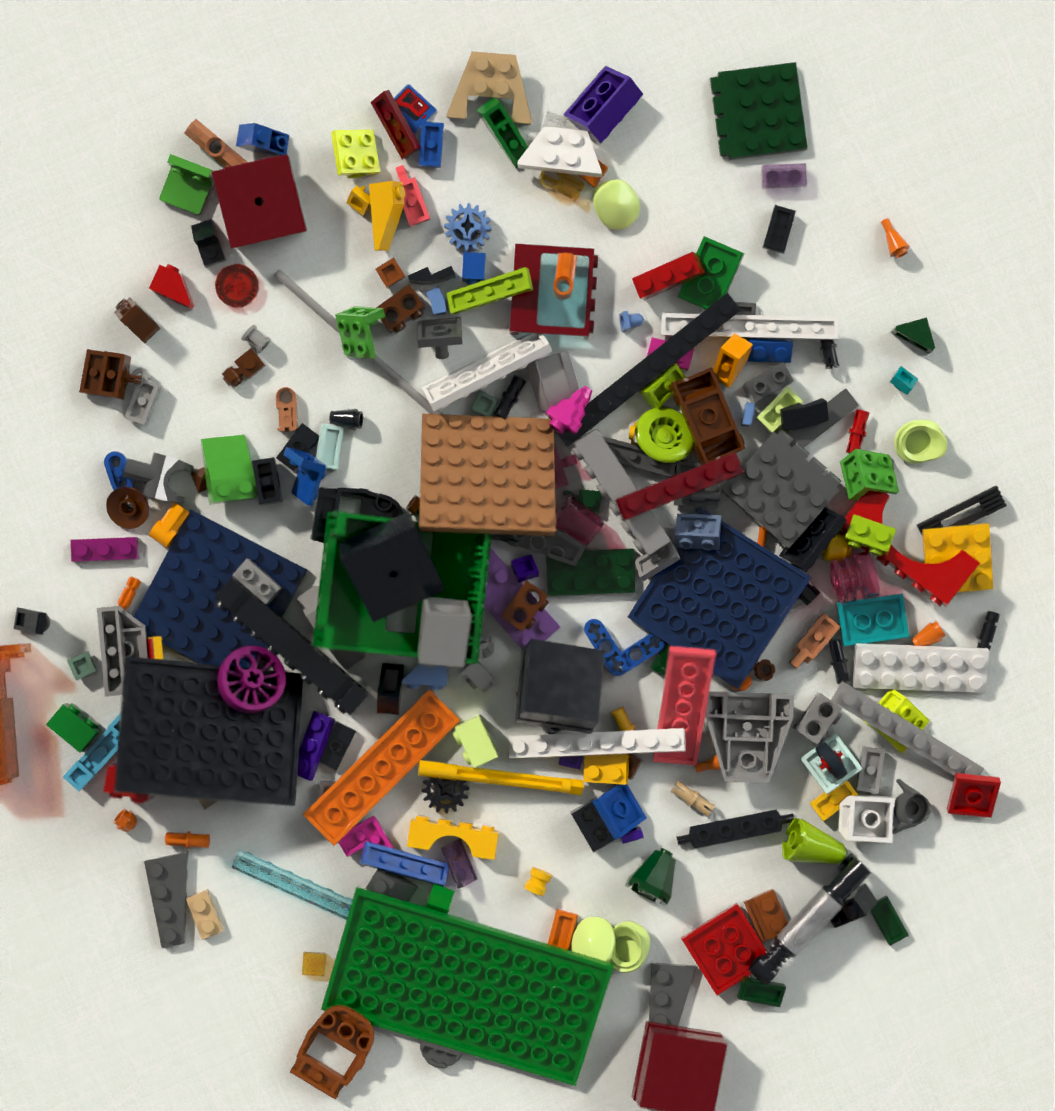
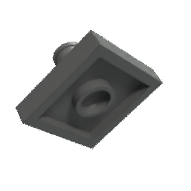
M461 317L417 321L418 348L435 347V357L437 359L448 358V345L462 344Z

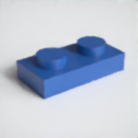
M422 122L419 167L441 168L444 123Z
M748 338V342L753 344L748 362L791 363L792 339Z

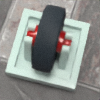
M837 733L800 758L826 795L863 770Z

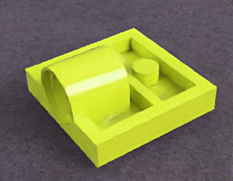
M373 129L334 130L331 132L338 176L346 175L347 178H359L365 175H377L380 173Z

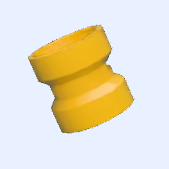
M532 867L530 871L531 877L526 881L524 888L532 893L544 896L546 893L545 885L551 881L553 875L542 869Z

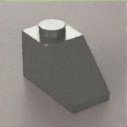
M377 869L366 889L409 902L419 886L401 875Z

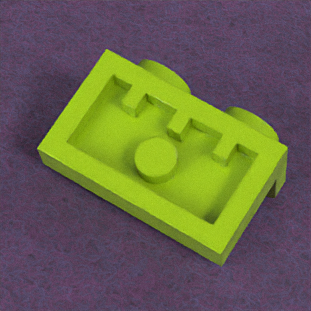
M853 515L845 541H848V545L853 548L860 549L862 546L870 549L869 553L877 556L887 555L896 529Z

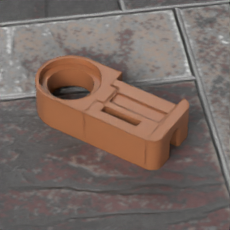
M283 387L276 393V409H280L278 411L280 428H277V430L280 432H295L298 429L297 396L291 388ZM285 391L292 394V401L288 404H284L280 400L281 394Z

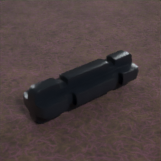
M993 611L987 612L985 618L987 622H984L979 638L981 643L978 642L977 648H988L990 651L991 646L989 644L993 642L997 628L995 623H998L1000 614Z

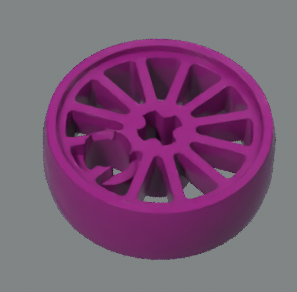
M244 646L236 649L224 659L218 671L217 684L220 695L231 708L239 712L254 714L269 709L280 699L285 689L286 674L280 659L268 649L260 646ZM260 657L268 662L261 670L257 669ZM240 659L249 662L250 667L248 670L240 667ZM230 663L233 664L235 672L229 670ZM271 666L275 674L264 676L262 672ZM227 675L238 678L239 680L228 682ZM255 677L256 681L249 682L248 678ZM276 678V686L263 682L266 679ZM241 685L236 692L231 693L229 686ZM261 687L273 690L272 697H269ZM244 689L245 693L241 702L235 696ZM249 691L251 692L253 705L246 702ZM256 691L266 701L265 703H258Z

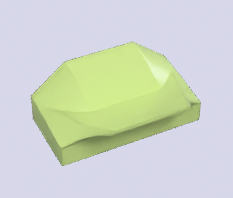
M787 386L756 419L771 433L780 432L782 430L780 409L798 402L802 404L803 401Z

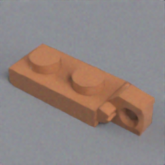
M823 612L795 645V648L792 650L795 655L789 661V664L796 669L803 661L808 664L818 655L841 626Z

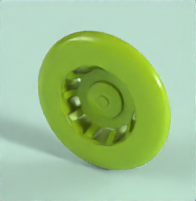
M660 407L659 409H650L639 418L636 424L635 434L637 442L643 452L654 460L664 463L678 462L686 458L694 447L695 443L683 414L672 408Z

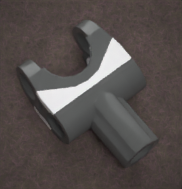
M153 453L151 464L127 458L123 478L145 483L144 496L163 501L184 503L185 497L177 495V493L170 489L168 479L175 471L186 470L192 472L194 466L170 456Z

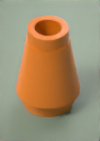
M937 621L932 624L931 622L927 624L911 640L915 646H930L942 641L941 638L946 635Z

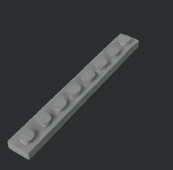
M843 681L831 699L835 704L954 776L955 773L981 775L984 770L982 766Z

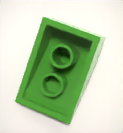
M245 434L200 439L209 505L247 501L257 498L254 471Z

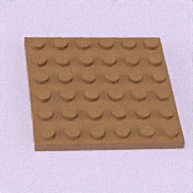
M422 413L419 531L555 536L554 429L549 425L551 419L507 417L504 419L496 416Z

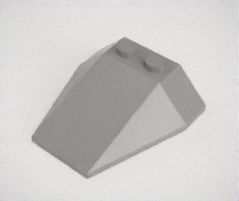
M709 691L705 718L724 782H770L793 720L794 695Z

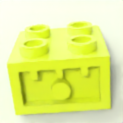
M889 689L878 702L921 730L929 723V719L917 707L894 689ZM865 722L885 738L898 752L903 753L907 749L905 745Z

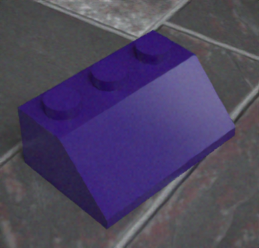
M605 66L563 115L579 130L588 131L589 137L601 144L617 124L623 120L630 109L637 104L643 93L631 77Z

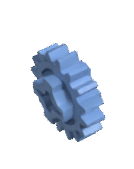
M470 203L467 204L466 208L459 204L458 211L452 208L453 216L447 215L446 220L449 223L444 224V228L449 230L445 233V236L452 237L449 243L451 245L457 243V250L464 246L465 252H468L469 247L476 251L477 244L484 246L483 239L489 240L490 238L486 232L492 230L491 226L486 225L491 222L490 218H484L486 211L479 212V205L472 209ZM464 214V217L460 221H455L459 216ZM472 215L477 216L482 223L476 222ZM469 219V223L472 228H470L467 236L465 228L463 227H466V223ZM454 232L460 233L463 236V240H460ZM476 234H480L478 238L471 241V238L473 236H475Z

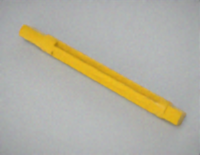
M422 760L419 761L418 776L488 783L573 795H582L584 789L583 780L473 768Z

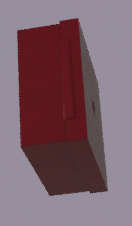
M288 154L225 167V169L211 172L231 249L307 231Z
M646 1021L631 1095L632 1099L636 1101L640 1108L653 1110L715 1111L727 1050V1043L723 1039V1035L720 1032Z

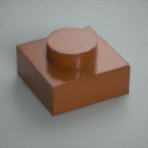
M395 258L375 268L386 288L406 278Z

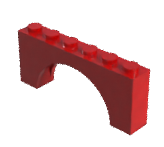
M870 490L865 493L845 516L847 521L844 523L840 533L846 535L853 515L883 524V510L890 495ZM892 544L887 555L882 554V556L876 557V560L882 565H890L894 568V573L899 578L910 580L913 583L911 586L920 593L926 592L930 595V601L939 607L941 605L947 607L980 564L979 561L964 550H961L956 556L945 562L935 564L920 563L902 555ZM861 546L863 551L869 553L870 549Z

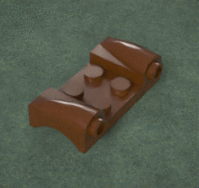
M712 367L685 379L672 382L669 385L676 406L679 405L695 443L694 449L701 466L746 449L744 439L737 429L720 388L718 376L714 373Z

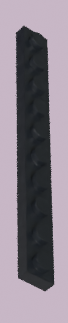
M726 293L591 400L584 408L585 415L581 420L582 426L576 434L566 430L563 435L555 431L557 435L569 447L741 311V309L731 296Z

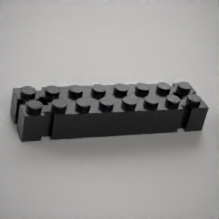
M234 576L214 597L217 600L215 604L224 612L230 610L234 614L232 619L241 627L244 625L248 626L251 629L250 634L259 642L263 639L268 644L266 648L275 656L280 654L284 657L283 663L293 671L295 669L299 670L302 673L300 677L307 684L311 685L314 683L318 687L317 692L326 700L332 698L335 701L334 707L342 714L347 712L351 715L368 696V691L350 677L320 649L312 646V642L269 605L263 603Z

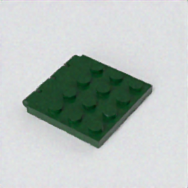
M796 62L718 72L717 77L710 78L712 94H720V96L712 98L714 115H723L722 118L715 119L717 137L726 136V139L718 140L720 156H728L729 160L807 150Z

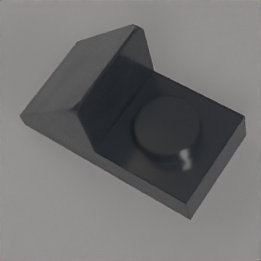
M212 219L192 225L194 243L199 249L204 266L209 267L226 261Z

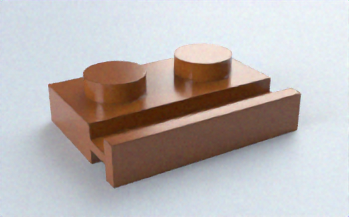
M773 889L743 901L762 943L775 938L784 926L787 925V919Z

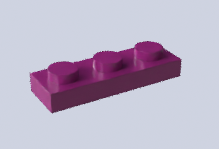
M138 537L70 540L71 562L139 559Z

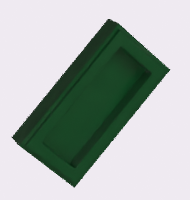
M888 896L877 900L878 903L870 912L888 945L891 946L909 936Z
M743 976L737 997L739 1000L780 1007L786 986L785 984L772 981L767 985H763L756 978Z

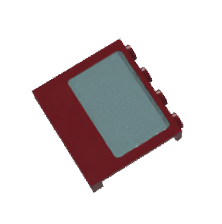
M515 244L514 271L524 267L528 268L533 290L512 296L510 334L519 335V332L584 336V339H588L589 333L593 334L594 320H590V312H595V299H592L591 295L592 290H596L597 277H593V268L598 267V255H594V249ZM558 253H571L578 256L573 293L566 300L558 299L553 289ZM562 283L558 285L557 289L561 292H566L569 290V286Z

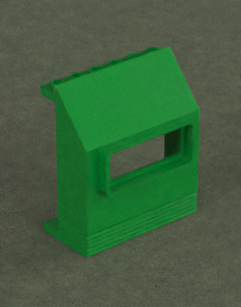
M341 511L327 512L312 646L330 650L338 649L418 658L423 600L418 602L414 633L386 631L387 616L378 621H372L340 558V542L385 523L392 518L351 514ZM413 521L445 588L444 591L431 597L468 601L471 622L465 663L478 664L492 534L419 531V522Z

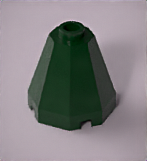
M663 848L660 851L654 850L629 876L625 886H632L631 890L653 902L659 899L661 900L659 904L663 906L668 905L672 894L676 862L672 858L673 853Z

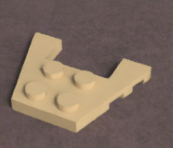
M472 51L448 109L447 117L467 118L468 95L513 99V123L532 124L516 55Z

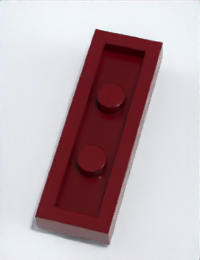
M390 90L383 91L370 102L402 160L408 158L421 148Z

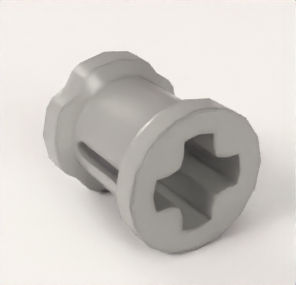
M252 325L241 338L244 342L247 341L251 344L258 354L271 341L269 337L262 335L255 325Z

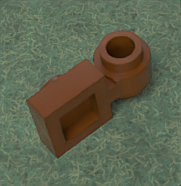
M250 348L234 361L239 368L234 369L231 366L222 373L224 376L223 380L228 386L235 388L243 381L241 378L243 374L250 379L263 369L265 364Z

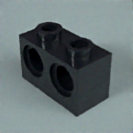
M594 799L571 811V815L590 848L595 852L614 841V838L592 802ZM587 809H592L596 812L593 820H586L583 817ZM603 828L607 831L604 839H597L594 836L597 829Z

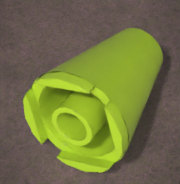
M794 818L785 832L786 835H789L787 842L783 841L782 855L785 860L790 862L838 865L846 857L847 851L843 843L804 819Z

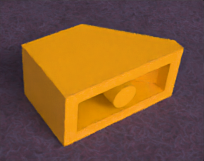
M735 333L720 348L713 370L718 376L719 382L728 388L733 385L747 362L753 346L752 343Z

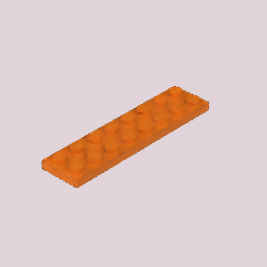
M429 689L303 815L335 846L460 719Z

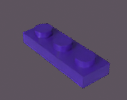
M313 711L299 749L297 776L313 781L335 718Z

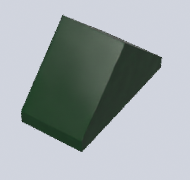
M927 317L897 325L891 331L892 334L928 354L935 349Z

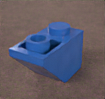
M257 123L240 124L236 146L256 153L281 156L287 154L290 135Z

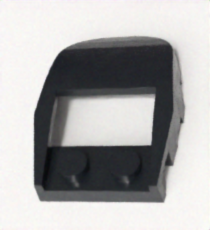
M318 488L310 539L324 543L327 512L339 511L341 496L361 499L359 515L393 519L402 515L403 511L400 504L392 497L368 491L369 489Z

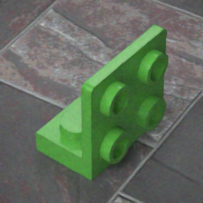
M170 154L167 163L171 166L159 199L167 204L200 215L213 184L212 169Z
M354 306L335 314L345 356L375 358L376 353L369 326L377 324V320L385 317L384 309Z
M855 449L840 461L849 500L857 501L869 490L895 495L899 493L890 455Z

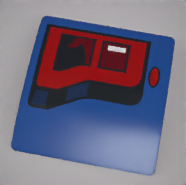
M410 84L406 85L394 98L413 134L422 126V122H426L437 111Z

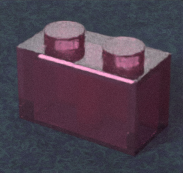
M569 495L555 512V526L586 546L602 529L605 520L572 495Z

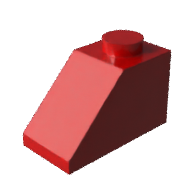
M167 264L166 267L159 265L149 289L193 310L192 298L184 277L178 273L179 269L170 264Z

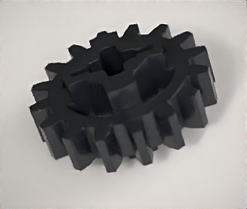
M429 777L430 780H423V783L427 785V788L421 790L423 793H427L423 800L431 801L429 808L434 805L437 806L436 812H439L441 808L444 809L445 814H448L449 808H452L455 812L457 811V804L462 807L464 805L461 799H468V795L464 793V791L470 789L469 786H464V783L467 781L442 780L441 778ZM457 782L460 785V795L455 792ZM432 783L436 787V794L434 797L431 793ZM440 785H450L449 791L451 794L447 792L442 794V787ZM442 799H449L452 803L443 804L440 801Z

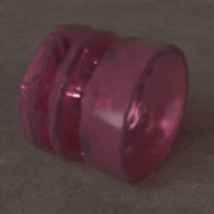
M868 551L852 555V565L849 564L846 557L841 558L840 564L837 559L830 560V580L833 591L841 605L848 603V596L851 602H855L858 590L863 599L879 596L878 577L874 562Z

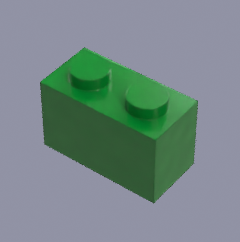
M65 703L61 705L46 725L79 753L84 752L101 732L97 728L99 724L90 717L85 718L81 714L82 710L75 704Z

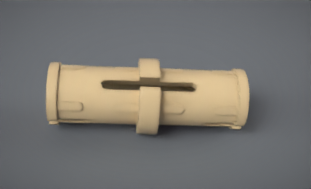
M678 780L675 786L682 791L673 787L671 793L686 801V805L689 807L693 806L708 817L711 812L704 808V806L713 810L715 805L701 797L698 791H692Z

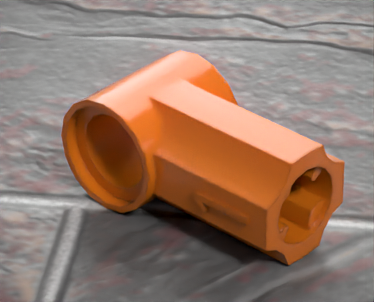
M558 253L553 289L555 296L561 300L570 298L573 293L578 256L571 253ZM565 283L569 286V290L561 292L557 287L559 284Z

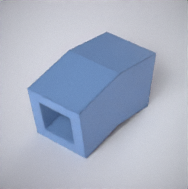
M438 286L426 292L432 306L433 316L447 314L445 299Z

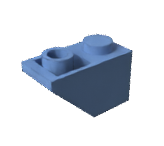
M419 663L403 678L402 684H407V688L418 689L421 685H429V689L441 690L443 686L448 684V668L442 665L427 667Z

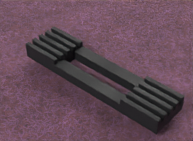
M994 486L917 524L921 535H923L922 529L942 528V520L979 502L981 510L949 526L968 525L1007 505L1000 494L998 486Z

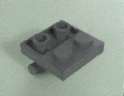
M678 461L676 462L675 476L699 467L701 464ZM720 483L675 500L674 506L718 508Z

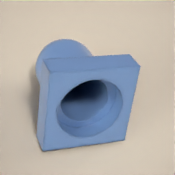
M623 311L619 314L621 332L627 331L630 327L641 326L644 322V317L639 313L628 314V311Z

